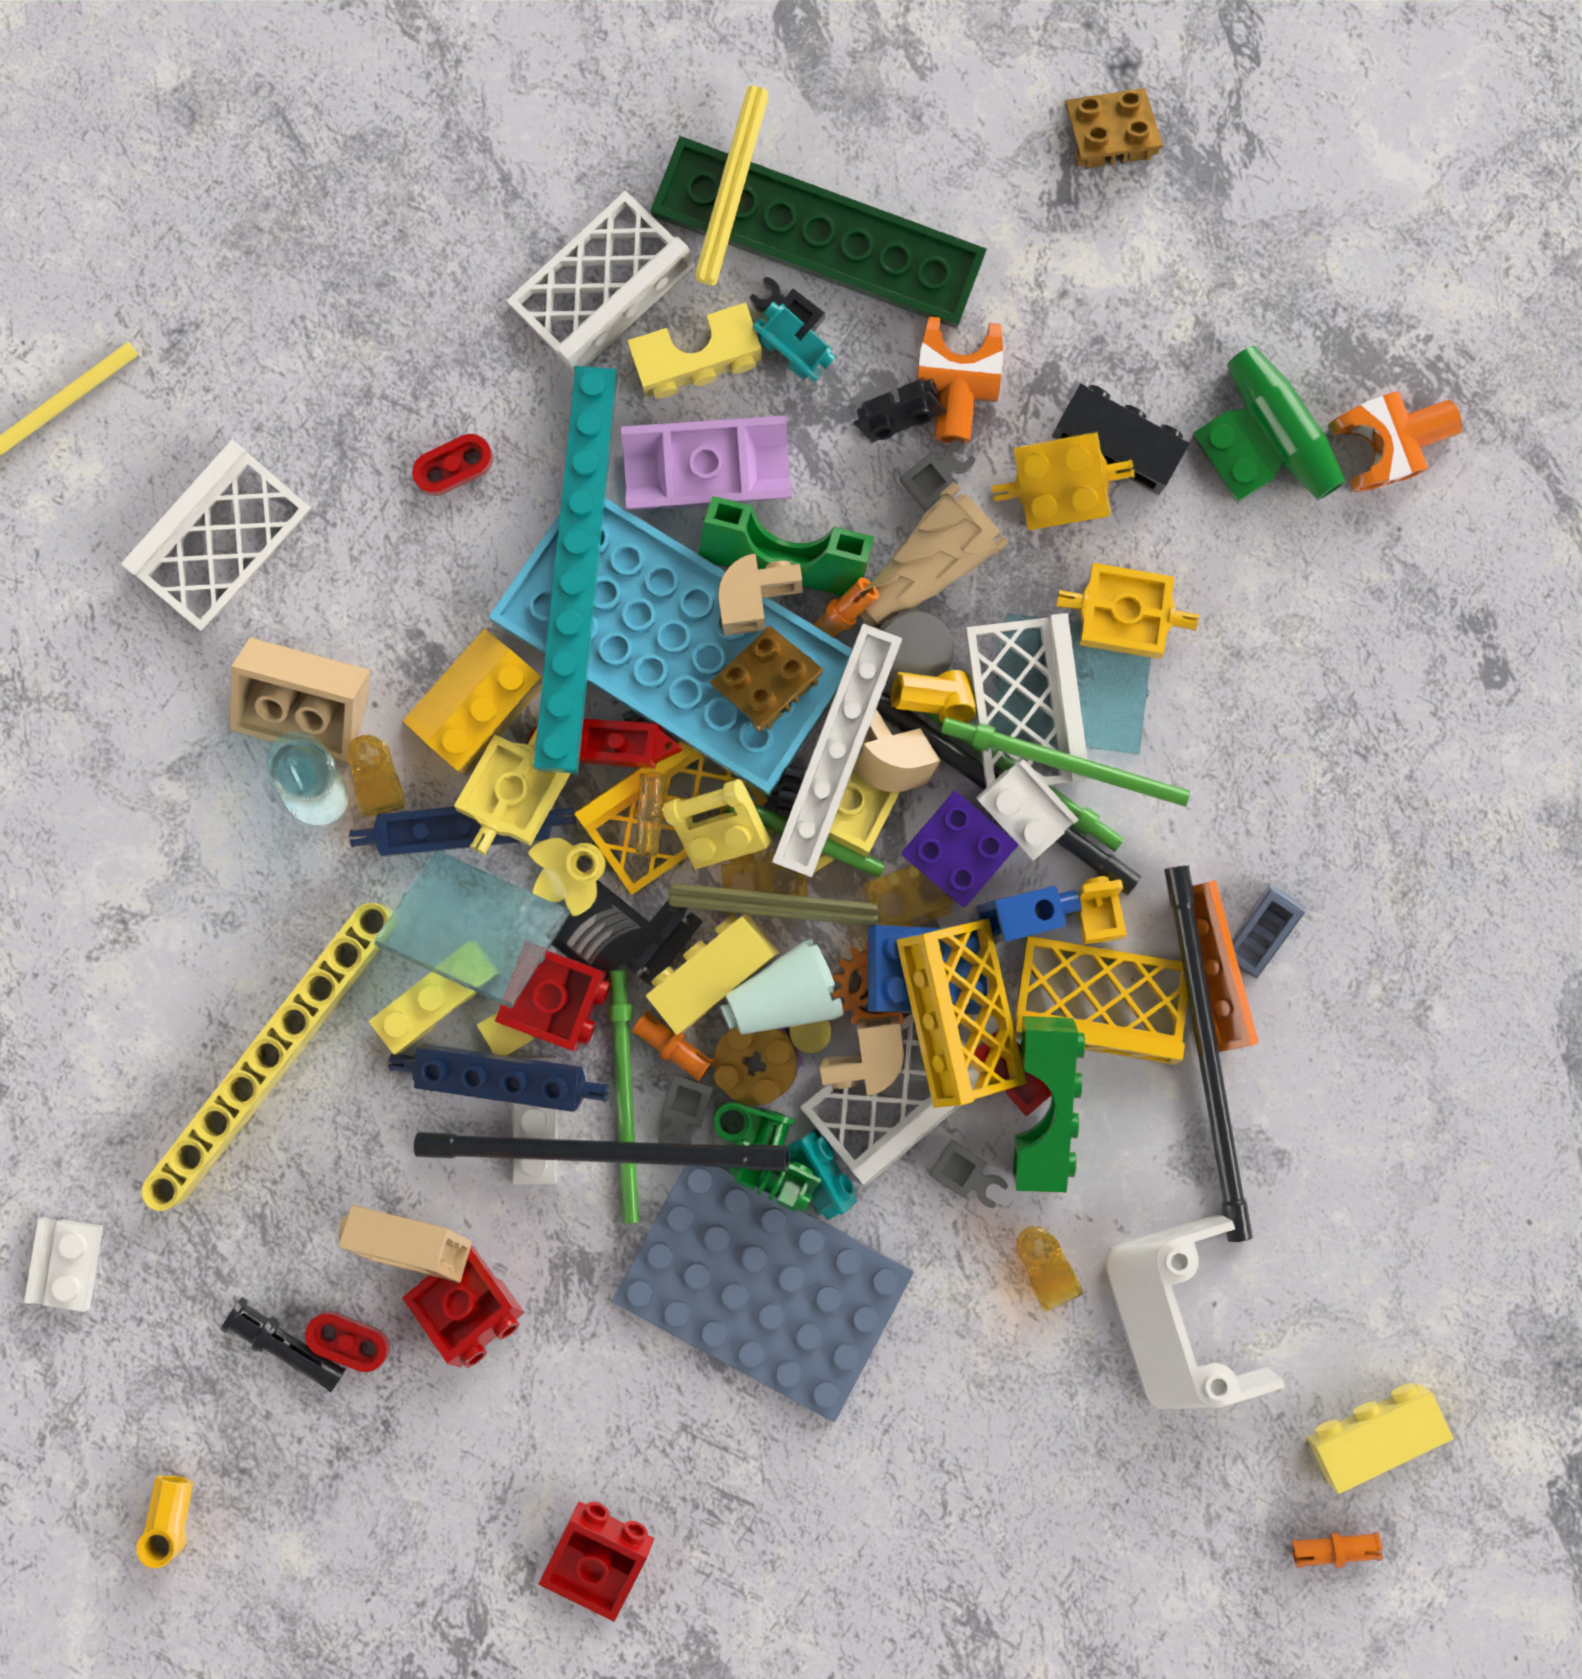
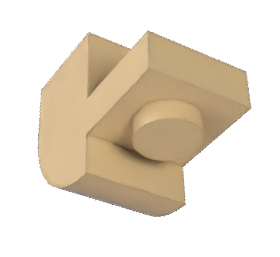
M756 554L744 556L734 562L724 573L719 586L718 595L724 636L765 631L762 598L803 593L800 564L791 565L788 561H777L766 565V569L758 570Z
M876 709L853 770L863 781L877 789L888 792H903L927 785L940 759L921 728L892 736Z
M900 1015L858 1020L857 1031L861 1053L822 1058L820 1062L822 1085L832 1084V1088L844 1089L856 1086L857 1080H865L867 1096L879 1093L889 1087L899 1075L904 1058Z

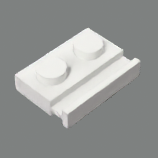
M1022 757L976 797L1033 861L1060 838L1069 826L1079 820Z
M48 1217L39 1218L24 1303L43 1304V1306L82 1312L89 1310L103 1225L55 1220Z

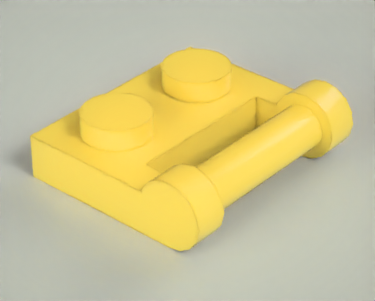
M737 779L727 782L722 789L684 801L676 798L665 802L663 805L664 817L670 825L674 826L695 870L764 850L771 843L750 795L741 780ZM725 805L735 809V811L693 823L691 818L692 815Z

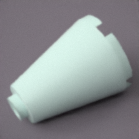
M812 938L802 941L726 994L727 1004L720 1006L729 1030L737 1027L741 1035L833 1020L843 1016L840 998L833 1000L830 995L833 993V986H835L833 977L817 944L813 945Z

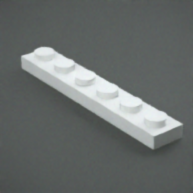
M862 624L774 855L773 863L813 877L902 638Z

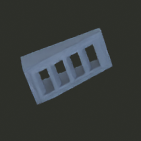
M1271 884L1266 888L1232 938L1239 968L1258 979L1306 912L1302 904ZM1271 902L1289 913L1286 919L1268 908ZM1263 916L1280 928L1274 933L1259 923L1258 920ZM1253 930L1270 941L1268 946L1264 947L1249 937L1250 931ZM1244 944L1259 954L1260 958L1258 961H1254L1239 951V946Z

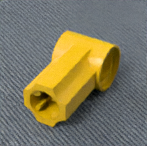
M946 671L938 677L897 672L893 679L890 699L891 706L896 707V709L939 714V718L943 723L946 717L968 723L976 716L972 679L965 671Z
M158 1475L155 1477L144 1534L139 1538L136 1545L138 1559L144 1566L149 1568L163 1567L184 1550L186 1545L184 1530L194 1481L175 1475ZM155 1535L164 1536L168 1540V1554L161 1553L155 1548Z

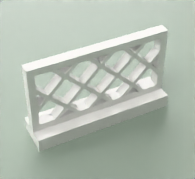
M625 190L506 301L563 359L565 365L575 374V366L586 367L690 271L695 264L689 247L678 236L674 238ZM628 207L636 215V228L614 229L615 218ZM643 223L649 228H642ZM616 238H635L634 255L613 256V240ZM642 238H660L666 244L656 255H641ZM592 239H607L606 256H584L585 245ZM612 265H634L633 276L626 283H611ZM564 266H577L576 284H555V273ZM584 266H605L604 283L583 284ZM575 293L574 311H553L554 294ZM582 293H604L603 304L596 311H582ZM533 294H547L546 312H528L522 304ZM574 320L573 332L560 343L552 335L553 321ZM538 321H545V328Z
M232 439L123 560L121 565L137 576L197 629L203 632L312 509ZM248 466L261 475L263 493L239 495L238 477ZM268 482L280 493H268ZM232 485L233 495H223ZM287 498L299 509L287 522H271L269 499ZM263 499L265 523L241 524L239 500ZM217 501H233L235 524L211 526V507ZM205 516V526H195ZM265 528L267 545L260 553H243L242 530ZM271 528H281L272 538ZM236 530L237 554L214 555L212 531ZM206 531L208 555L184 556L183 539L189 532ZM177 547L178 557H168L169 554ZM255 558L245 569L244 559ZM238 559L239 577L230 584H216L214 560ZM208 561L210 585L186 586L184 562ZM178 562L180 586L162 587L150 577L161 563ZM227 589L217 600L216 590ZM210 590L212 607L201 619L188 609L187 591ZM169 592H180L181 602Z
M1068 613L1054 614L1047 618L966 627L965 632L978 725L979 723L988 725L998 712L1016 726V729L1010 735L1011 737L1015 738L1021 730L1041 746L1087 759ZM1040 629L1042 647L1034 657L1014 643L1023 630ZM1016 631L1011 639L1002 634ZM992 634L1006 646L995 660L991 662L978 652L976 636ZM1009 648L1029 663L1016 681L996 666ZM1042 653L1044 654L1045 666L1037 661ZM980 662L988 668L982 676ZM1032 666L1047 676L1048 687L1039 699L1019 684ZM991 671L1011 685L998 704L983 692L982 683ZM1015 689L1034 703L1021 722L1001 707ZM1048 694L1051 708L1043 702ZM985 703L993 708L988 717L986 715ZM1038 707L1051 716L1053 721V729L1045 739H1042L1025 726ZM1053 736H1055L1056 749L1048 743ZM991 748L988 752L981 750L986 788L995 781L993 765L1002 754L1015 763L1019 757L998 751L992 758ZM1032 760L1027 761L1030 766L1034 762ZM1059 769L1060 775L1043 777L1034 770L1048 786L1084 783L1090 779Z
M912 1013L901 1024L902 1033L908 1029L907 1040H903V1045H906L905 1069H901L899 1073L904 1075L902 1099L878 1097V1093L873 1094V1097L849 1095V1088H844L843 1094L833 1093L836 1089L832 1088V1084H827L800 1107L864 1186L869 1185L960 1107L934 1108L931 1096L925 1101L907 1099L909 1075L927 1077L926 1071L910 1070L912 1046H920L919 1041L912 1040L913 1024L915 1023ZM960 1038L962 1046L965 1047V1043ZM969 1065L967 1071L971 1088L974 1089L980 1073ZM826 1098L843 1099L841 1124L823 1122L813 1109ZM848 1100L872 1102L870 1126L846 1124ZM877 1102L902 1104L900 1122L893 1128L875 1127ZM907 1105L918 1106L906 1116ZM829 1128L840 1129L839 1140ZM846 1129L870 1131L868 1149L854 1160L844 1148ZM875 1132L886 1133L874 1143Z

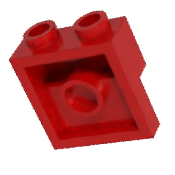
M525 942L495 1022L568 1050L578 1051L580 1044L586 1046L589 1044L594 1033L596 1022L591 1021L590 1017L595 1004L603 1006L609 993L611 983L604 981L607 972Z
M471 1245L460 1283L428 1275L402 1297L445 1362L459 1368L463 1365L469 1368L479 1363L487 1354L484 1347L496 1337L502 1340L513 1334L520 1325L517 1319L525 1313L504 1282L494 1276L473 1245Z
M578 1501L538 1585L615 1622L647 1560L655 1538L649 1536L645 1526L637 1521L631 1520L623 1523L609 1516L608 1509L601 1503L589 1502L584 1504Z

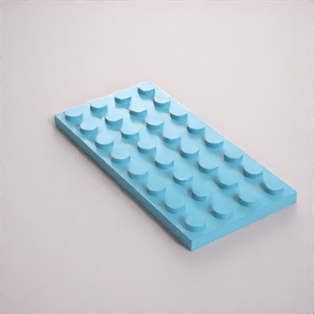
M606 498L587 682L651 723L659 724L670 735L770 796L784 775L786 767L790 766L833 701L853 649L770 598H762L766 629L769 626L774 628L822 667L824 671L821 672L822 675L817 679L819 684L816 687L812 686L802 697L798 695L800 699L798 704L791 701L789 703L791 710L788 713L783 709L781 710L783 715L772 724L773 727L770 730L765 728L761 733L758 732L749 722L750 718L709 683L764 632L757 631L724 636L718 594L721 579L726 571ZM560 514L488 616L492 623L543 655L546 652Z

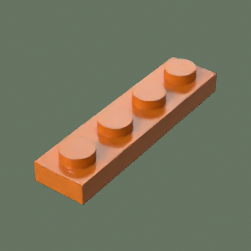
M1214 880L1193 885L1195 896L1194 909L1219 1052L1255 1045L1259 1042L1217 882Z

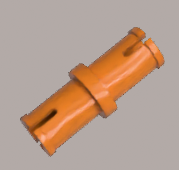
M859 578L840 599L831 600L826 606V612L812 625L835 638L843 629L849 630L856 624V617L878 599L877 589L873 586L864 596H861L860 593L871 582L865 578Z
M646 1011L640 1017L631 1033L636 1034L660 1052L659 1058L665 1062L671 1060L695 1078L697 1082L701 1080L713 1064L714 1060L712 1058H709L685 1040L686 1035L684 1033L676 1035L673 1030L652 1016L649 1011Z
M1339 1532L1329 1533L1328 1538L1294 1539L1291 1542L1292 1548H1294L1292 1554L1296 1568L1333 1564L1335 1568H1344L1345 1563L1383 1560V1554L1379 1552L1382 1551V1544L1378 1532L1340 1536Z

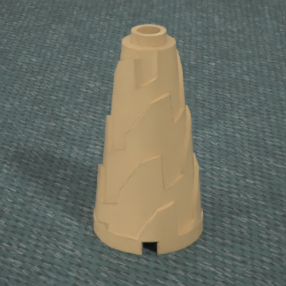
M952 482L940 493L941 497L921 518L912 534L895 551L890 562L871 581L865 590L860 593L861 596H864L875 586L879 594L878 599L859 614L868 626L874 628L878 624L881 626L886 620H890L898 615L896 613L905 609H914L924 600L938 594L956 579L973 571L993 554L996 556L1009 544L1008 540L1002 536L993 541L1001 533L1000 530L967 494L964 496L961 493L956 499L953 497L961 490L955 482Z

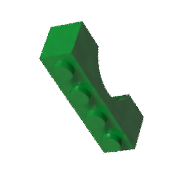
M712 496L703 522L698 555L715 565L730 567L740 558L756 554L758 570L766 569V565L777 561H788L791 565L800 564L802 586L843 596L859 578H864L874 536L833 527L825 536L818 540L807 543L789 542L768 532L758 521L753 506Z
M1023 1016L1020 1049L1023 1069L1047 1085L1051 1091V1101L1045 1116L1038 1124L1027 1131L1015 1135L1012 1175L1016 1191L1067 1193L1068 1177H1075L1076 1154L1075 1152H1070L1071 1138H1078L1079 1115L1073 1112L1074 1098L1080 1099L1082 1094L1081 1073H1076L1077 1058H1084L1085 1035L1078 1032L1074 1018Z

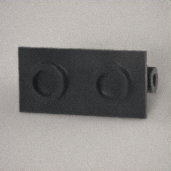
M922 377L917 381L897 388L900 402L895 403L894 395L891 392L864 401L862 407L857 409L859 419L854 421V425L873 443L878 440L889 439L895 433L915 425L926 424L932 418L945 414L946 409L934 397V395L938 394V388L933 378L926 380Z
M667 900L619 961L628 967L627 969L652 986L651 981L667 968L703 921L689 909L671 906Z

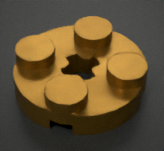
M737 1027L729 1030L720 1039L714 1053V1079L718 1087L723 1089L735 1101L751 1106L770 1104L786 1093L793 1085L799 1067L797 1052H794L787 1033L781 1028L742 1035ZM755 1052H759L762 1054L761 1062L766 1064V1069L758 1070L754 1074L750 1071V1066L746 1064V1057H752Z

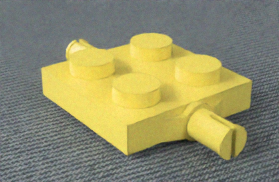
M538 725L528 745L512 743L494 734L454 805L456 811L475 819L481 825L478 834L470 845L472 850L477 853L479 851L481 855L487 854L486 852L496 834L510 836L531 846L570 773L544 772L534 769Z

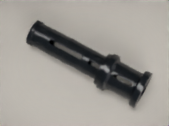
M242 1297L227 1316L221 1330L225 1333L232 1331L251 1343V1349L255 1352L266 1350L331 1393L343 1376L346 1368L312 1352L308 1345L279 1328L281 1323L278 1322L276 1317L267 1318L248 1306V1300Z

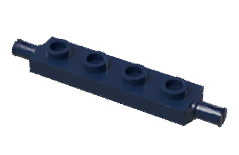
M455 807L377 814L374 828L352 829L349 831V837L366 836V838L350 839L351 847L376 844L380 855L387 857L470 848L481 825L475 819L456 811ZM575 807L550 810L533 841L549 839L552 826L576 825L575 816L560 818V816L575 815ZM496 834L490 846L522 842L510 836Z
M428 1044L416 1047L414 1056L394 1055L391 1053L389 1057V1062H392L388 1065L389 1070L412 1073L414 1088L569 1112H575L580 1107L584 1098L607 1102L610 1094L608 1092L610 1090L609 1084L587 1082L583 1068L580 1066Z

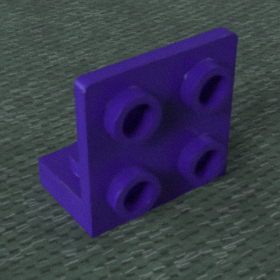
M954 790L903 849L901 855L958 905L966 907L1019 844Z

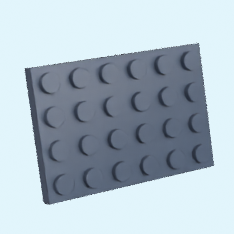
M684 1166L612 1302L835 1423L914 1271L807 1212L799 1209L794 1212L776 1203L778 1199L776 1195L773 1200L768 1199L770 1192L764 1189L761 1195L758 1194L757 1190L759 1187L757 1185L752 1191L734 1182L735 1177L728 1174V1170L724 1167Z

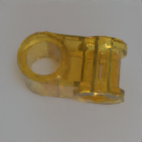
M371 735L356 737L349 745L348 759L355 782V794L362 816L367 818L405 808L402 786L395 771L388 745L383 740ZM368 744L371 748L379 750V755L373 757L372 765L360 759V755L366 753V745Z
M1030 1226L1021 1231L1017 1238V1251L1029 1275L1032 1289L1044 1312H1048L1083 1295L1079 1280L1070 1263L1066 1260L1057 1239L1040 1226ZM1037 1239L1044 1243L1042 1246L1043 1254L1040 1256H1036L1031 1252L1035 1249L1033 1242Z

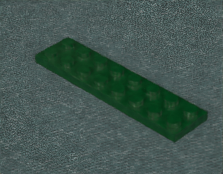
M679 135L652 205L651 216L706 236L729 153ZM750 162L728 241L730 246L926 318H929V316L939 317L940 323L958 329L987 248L753 162Z

